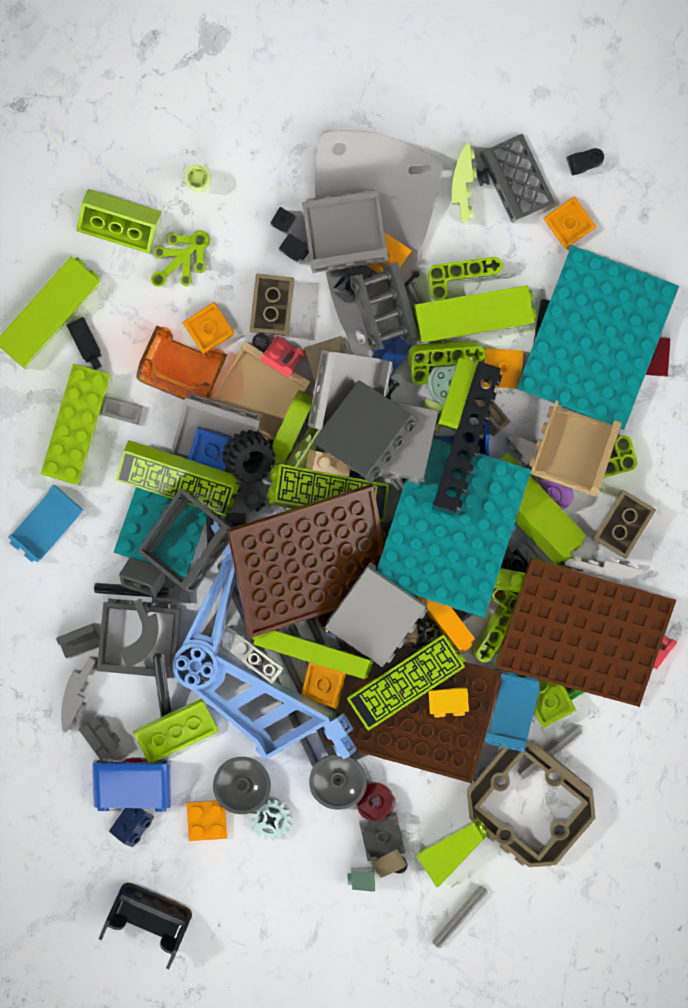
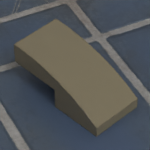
M397 849L391 850L383 856L377 857L376 860L371 861L380 878L392 874L407 865Z

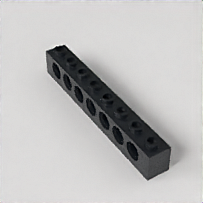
M481 361L477 364L432 510L454 516L456 511L460 512L463 501L460 498L462 493H466L469 485L466 482L467 475H472L474 464H471L473 457L477 458L480 449L477 443L479 439H483L486 429L483 428L484 421L488 422L491 411L488 408L490 403L494 404L497 395L494 389L496 385H500L502 375L499 374L501 370L499 367ZM487 382L490 388L484 389L480 383ZM475 400H482L484 406L478 407L475 404ZM469 418H476L479 424H471ZM463 436H471L473 442H465ZM458 454H465L467 456V460L461 461L458 458ZM452 472H460L462 478L455 479L452 476ZM446 490H454L456 496L449 497L446 493Z

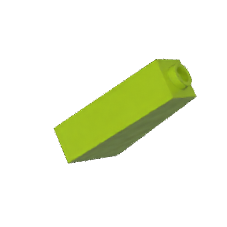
M463 356V359L458 358L437 425L457 430L478 364L474 362V358Z
M476 818L418 852L416 856L436 888L485 839L487 828L483 822Z

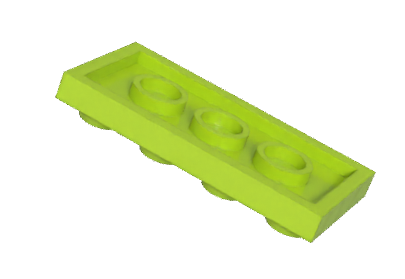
M202 698L133 730V734L148 762L158 761L219 732Z

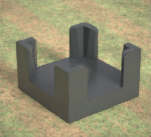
M397 813L390 814L383 821H370L367 819L359 821L367 861L376 860L377 857L383 856L394 849H397L400 854L405 853Z

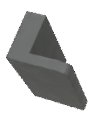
M93 623L56 638L65 658L99 646L100 642Z

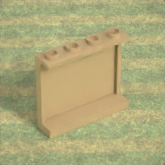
M244 342L241 350L210 399L262 415L258 431L268 442L271 439L274 441L298 390L305 392L311 382L296 372H293L290 376H284L260 360L264 354L263 352Z
M556 400L554 407H549L546 416L550 418L548 423L544 422L541 430V433L544 434L543 439H538L535 450H538L537 456H532L529 465L533 467L531 474L597 496L621 422L614 420L613 425L558 407L559 401Z

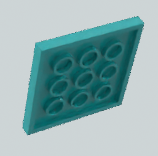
M136 487L113 553L153 565L137 551L142 545V541L151 532L152 526L158 522L164 509L169 506L173 499ZM187 504L154 552L182 577H186L207 519L206 513L190 504Z

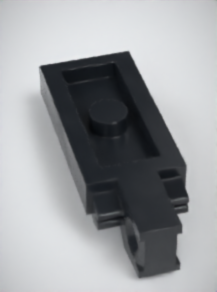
M81 317L67 324L66 326L83 360L86 363L91 362L94 370L101 368L102 365L98 357L102 356L101 350L85 318Z

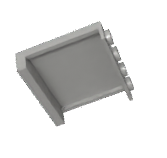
M367 189L362 193L348 192L343 196L329 195L324 199L310 198L306 202H302L312 273L389 262L378 190Z
M321 350L308 426L322 430L359 380L386 397L389 392V377L393 371L392 362L385 359Z
M188 392L170 454L188 459L198 426L234 438V434H240V431L243 430L246 432L248 430L258 431L262 415ZM251 453L244 458L243 462L249 460Z
M395 403L411 413L417 422L413 431L404 438L401 447L397 448L393 453L390 462L381 469L379 476L385 474L394 480L405 478L408 479V482L420 484V482H425L426 480L425 473L436 423L439 421L440 414L436 410Z
M370 562L327 621L325 628L383 667L386 662L390 663L394 658L395 653L393 652L395 649L402 647L406 641L405 635L413 632L417 626L416 620L424 617L428 611L426 608L428 601L421 602L377 572L375 570L377 566Z

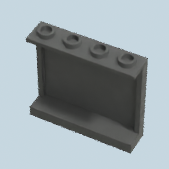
M359 380L314 439L313 443L320 450L326 451L363 476L369 483H372L374 479L378 478L384 465L390 462L396 449L401 447L407 434L413 431L417 420L411 413Z

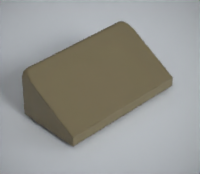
M482 400L475 401L478 407L484 406ZM495 402L494 404L490 403L488 408L491 411L488 422L489 433L492 436L496 435L511 422Z

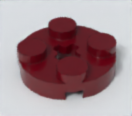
M381 783L367 784L363 797L357 803V809L359 814L367 820L383 821L392 813L396 799L386 785ZM378 797L379 805H375L373 807V802L371 800L372 798L376 799Z

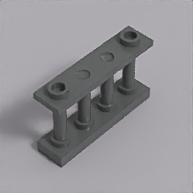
M398 262L383 265L382 273L364 279L362 274L350 276V285L355 293L367 333V343L372 351L383 349V341L401 335L404 339L419 336ZM383 280L387 281L389 288L387 292L368 297L365 286ZM391 298L394 309L374 316L371 305ZM394 317L398 318L399 328L379 334L376 323Z

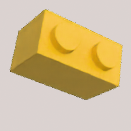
M467 687L432 689L428 691L429 712L434 714V717H445V713H453V716H463L465 712H469Z

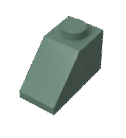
M374 867L351 868V873H347L348 885H352V890L375 891Z

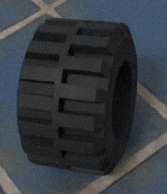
M243 430L240 431V434H234V438H229V443L224 446L225 451L222 452L224 458L222 461L225 467L237 480L243 483H253L254 480L258 482L261 480V477L265 478L267 476L266 473L272 470L271 465L275 464L273 458L276 456L271 444L257 431L248 430L246 432ZM254 451L253 456L249 460L243 462L244 458L249 453Z

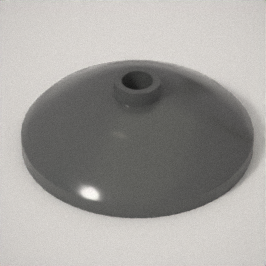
M330 754L321 758L313 766L309 777V786L313 797L321 805L334 810H342L354 806L361 800L366 791L367 777L362 765L353 757L349 756L343 759L342 756L339 757L337 754ZM340 775L342 779L337 780L335 776Z
M240 756L227 760L218 768L214 776L213 791L218 803L224 809L234 814L255 812L264 805L270 794L271 781L267 770L260 762L250 757ZM241 781H244L246 783L245 788H241L239 786V783Z

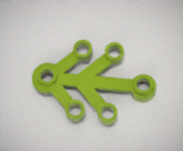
M203 230L194 232L192 236L177 235L175 233L168 236V242L171 245L190 243L186 249H164L163 247H156L154 249L156 258L161 259L164 256L176 257L162 272L157 271L152 274L151 282L154 286H164L167 281L166 278L182 263L180 282L183 286L191 285L190 255L195 250L197 251V262L194 265V269L197 273L205 271L204 249L210 244V236ZM172 236L177 237L175 243L170 242ZM203 237L204 242L201 244L198 243L197 238ZM162 249L163 255L157 256L156 251ZM203 264L204 268L199 271L196 269V266ZM161 276L163 281L157 283L155 281L156 277ZM184 277H188L190 279L188 284L183 283L182 280Z

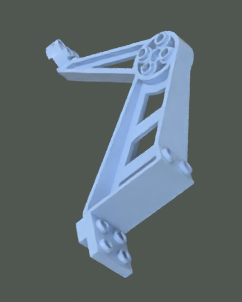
M214 521L211 528L216 534L221 526ZM229 543L220 555L224 554L226 558L220 561L222 564L181 649L178 650L173 659V673L181 685L195 692L255 742L258 755L265 760L323 726L325 728V735L329 740L332 739L335 744L334 749L337 755L346 759L357 748L348 735L354 728L345 713L337 716L335 711L275 681L271 684L255 671L219 653L236 579ZM223 586L212 636L199 634ZM189 648H192L191 654H189V653H184V652H186ZM210 655L212 660L206 661L205 658ZM188 669L189 673L185 675L183 671ZM226 673L252 686L228 701L215 691L223 683ZM204 677L210 678L207 682L202 683ZM263 693L284 703L255 721L238 709ZM295 710H299L312 717V719L275 741L264 730Z

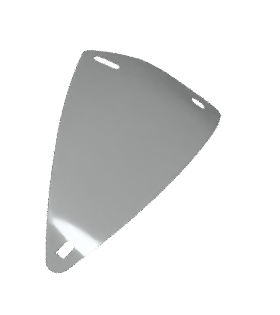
M328 131L323 133L318 139L315 163V198L318 200L324 199L329 195L343 196L348 192L362 193L367 189L378 190L384 232L412 250L400 268L401 276L405 283L411 277L428 230L438 191L442 164L437 158L426 151L393 137L365 131ZM337 143H343L346 146V150L343 154L336 155L332 151L333 146ZM430 165L432 167L428 173L410 174L408 172V169L412 166ZM346 268L325 271L335 310L347 336L351 351L354 355L366 356L371 347L367 343V333L356 298L352 302H344L331 290L343 276V271ZM386 280L371 284L368 287L365 286L368 297L389 290ZM391 298L371 305L374 316L394 309ZM388 320L376 323L379 334ZM357 330H363L365 343L358 344Z

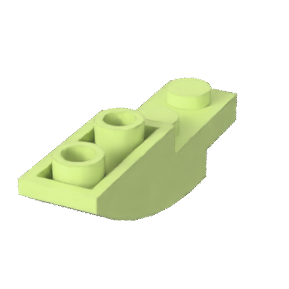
M466 143L461 151L453 173L451 187V205L459 204L461 223L469 222V217H473L472 206H468L467 199L471 198L470 187H466V184H473V179L477 178L476 167H472V159H475L474 148H470V143Z

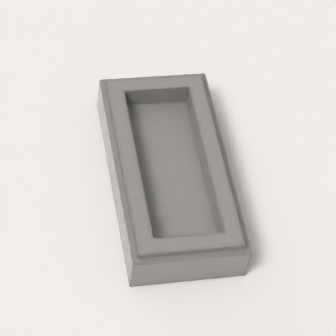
M105 396L100 415L138 425L143 406Z

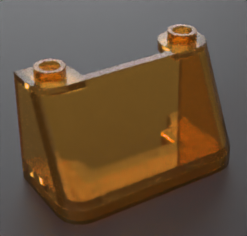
M156 325L139 362L137 379L146 385L185 400L188 392L211 398L228 354H225L220 349L210 350L208 354L203 355L199 350L172 340L173 335L168 328Z

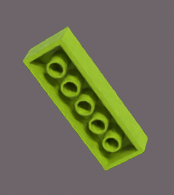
M73 363L41 475L80 485L112 377L111 374Z

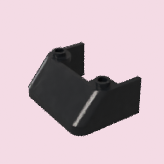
M124 883L119 890L98 939L102 941L108 927L114 930H122L126 923L162 937L160 941L161 949L171 954L166 969L169 970L192 918V912L186 906L133 883Z

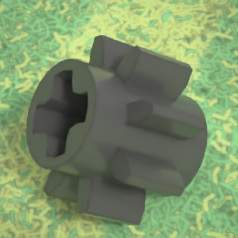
M423 619L422 622L417 624L418 637L422 643L425 640L431 642L438 637L437 632L440 629L435 626L436 623L432 619L429 623Z

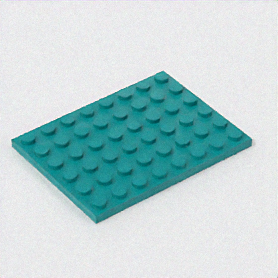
M571 245L516 389L554 404L557 400L559 401L558 405L610 425H613L614 420L621 422L620 429L624 430L679 286Z
M433 438L425 473L426 480L425 482H420V484L408 482V479L405 480L377 572L411 595L485 618L531 470L478 453L477 458L473 457L471 464H474L472 475H467L466 482L469 483L465 494L462 493L460 498L463 501L460 512L456 511L454 516L432 510V505L452 444ZM458 454V458L461 461L467 460V456L465 454ZM452 472V476L455 479L462 478L460 472ZM446 490V493L449 497L456 496L454 490Z

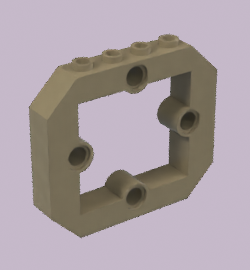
M533 739L527 740L525 752L501 747L467 788L469 819L473 821L478 818L480 822H483L487 828L486 837L493 842L496 840L500 843V848L507 854L511 852L516 856L514 859L522 866L540 867L557 865L596 819L592 787ZM523 754L545 772V780L548 785L552 787L562 785L581 801L566 820L556 818L551 822V838L539 852L518 836L511 824L501 822L481 805L493 790L502 792L509 787L510 777L508 772ZM553 771L560 774L556 780H552L549 777V774ZM496 777H504L505 783L497 784L495 782ZM557 825H562L565 830L562 833H556L554 828ZM508 830L511 834L509 837L503 838L500 832Z

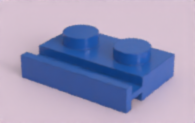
M399 336L383 341L384 348L376 350L372 355V358L391 361L393 367L392 375L406 358L412 345Z

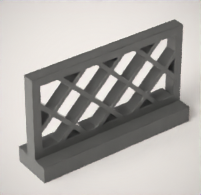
M523 133L491 148L489 147L480 153V157L511 223L555 203ZM520 140L523 146L521 153L511 149L513 142ZM499 148L507 151L505 159L497 158L494 151ZM509 153L519 156L517 165L507 162ZM522 157L530 161L531 166L529 170L519 167ZM505 165L515 168L512 178L505 175L503 171ZM518 170L528 173L525 183L515 179ZM530 175L538 178L539 183L537 187L527 184ZM513 182L523 186L520 195L513 193ZM526 187L536 191L533 200L523 196ZM538 192L545 194L548 202L544 204L536 202ZM521 200L531 203L529 211L522 212L520 208Z

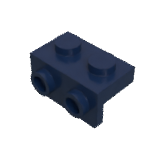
M124 808L109 832L123 844L134 847L140 841L144 831L150 827L154 815L146 812L143 808Z

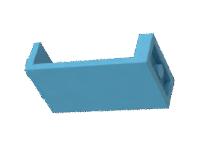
M53 485L48 490V494L14 533L8 536L11 540L9 543L17 550L21 548L25 552L24 556L32 563L34 560L39 562L84 511L56 485Z
M501 673L502 682L490 732L487 733L485 741L490 745L525 752L540 683L532 677L520 678L515 673Z

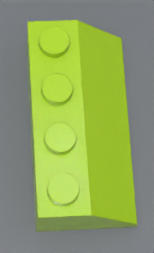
M88 189L81 204L76 231L150 254L162 211Z

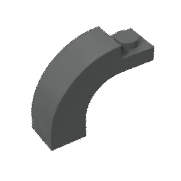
M142 599L134 601V606L142 623L141 636L136 642L120 648V653L127 668L144 660L154 648L158 638L159 623L156 613L148 615L150 612L149 606Z

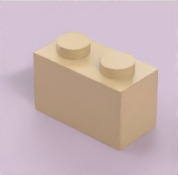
M315 450L308 451L306 469L349 477L350 468L329 453Z

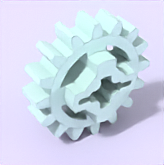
M268 799L267 804L264 803L261 808L256 810V813H251V816L255 819L251 820L250 824L256 825L252 830L259 831L258 837L263 834L265 835L264 840H267L269 836L274 841L275 836L281 839L282 832L288 833L286 827H291V823L287 822V820L292 819V816L287 815L290 811L289 808L284 810V802L278 805V799L274 803H271V800ZM269 807L277 808L280 811H271ZM262 811L264 818L258 822V816ZM268 815L275 817V826L271 822H266ZM284 817V824L280 828L278 822ZM270 828L273 832H267L263 829Z

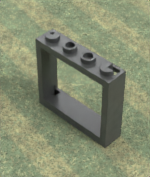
M181 488L174 495L169 506L164 509L158 522L152 526L151 532L142 541L143 543L137 552L184 591L194 594L229 544L227 529L233 528V526L190 491ZM189 501H191L221 527L187 576L183 578L154 552Z
M108 598V602H103L97 671L155 677L153 667L131 666L127 668L126 665L105 663L110 608L137 611L134 606V600H127L126 604L119 603L120 599ZM147 602L150 612L174 614L169 669H166L167 678H174L173 659L178 647L181 609L177 608L175 604H166L165 607H158V603Z

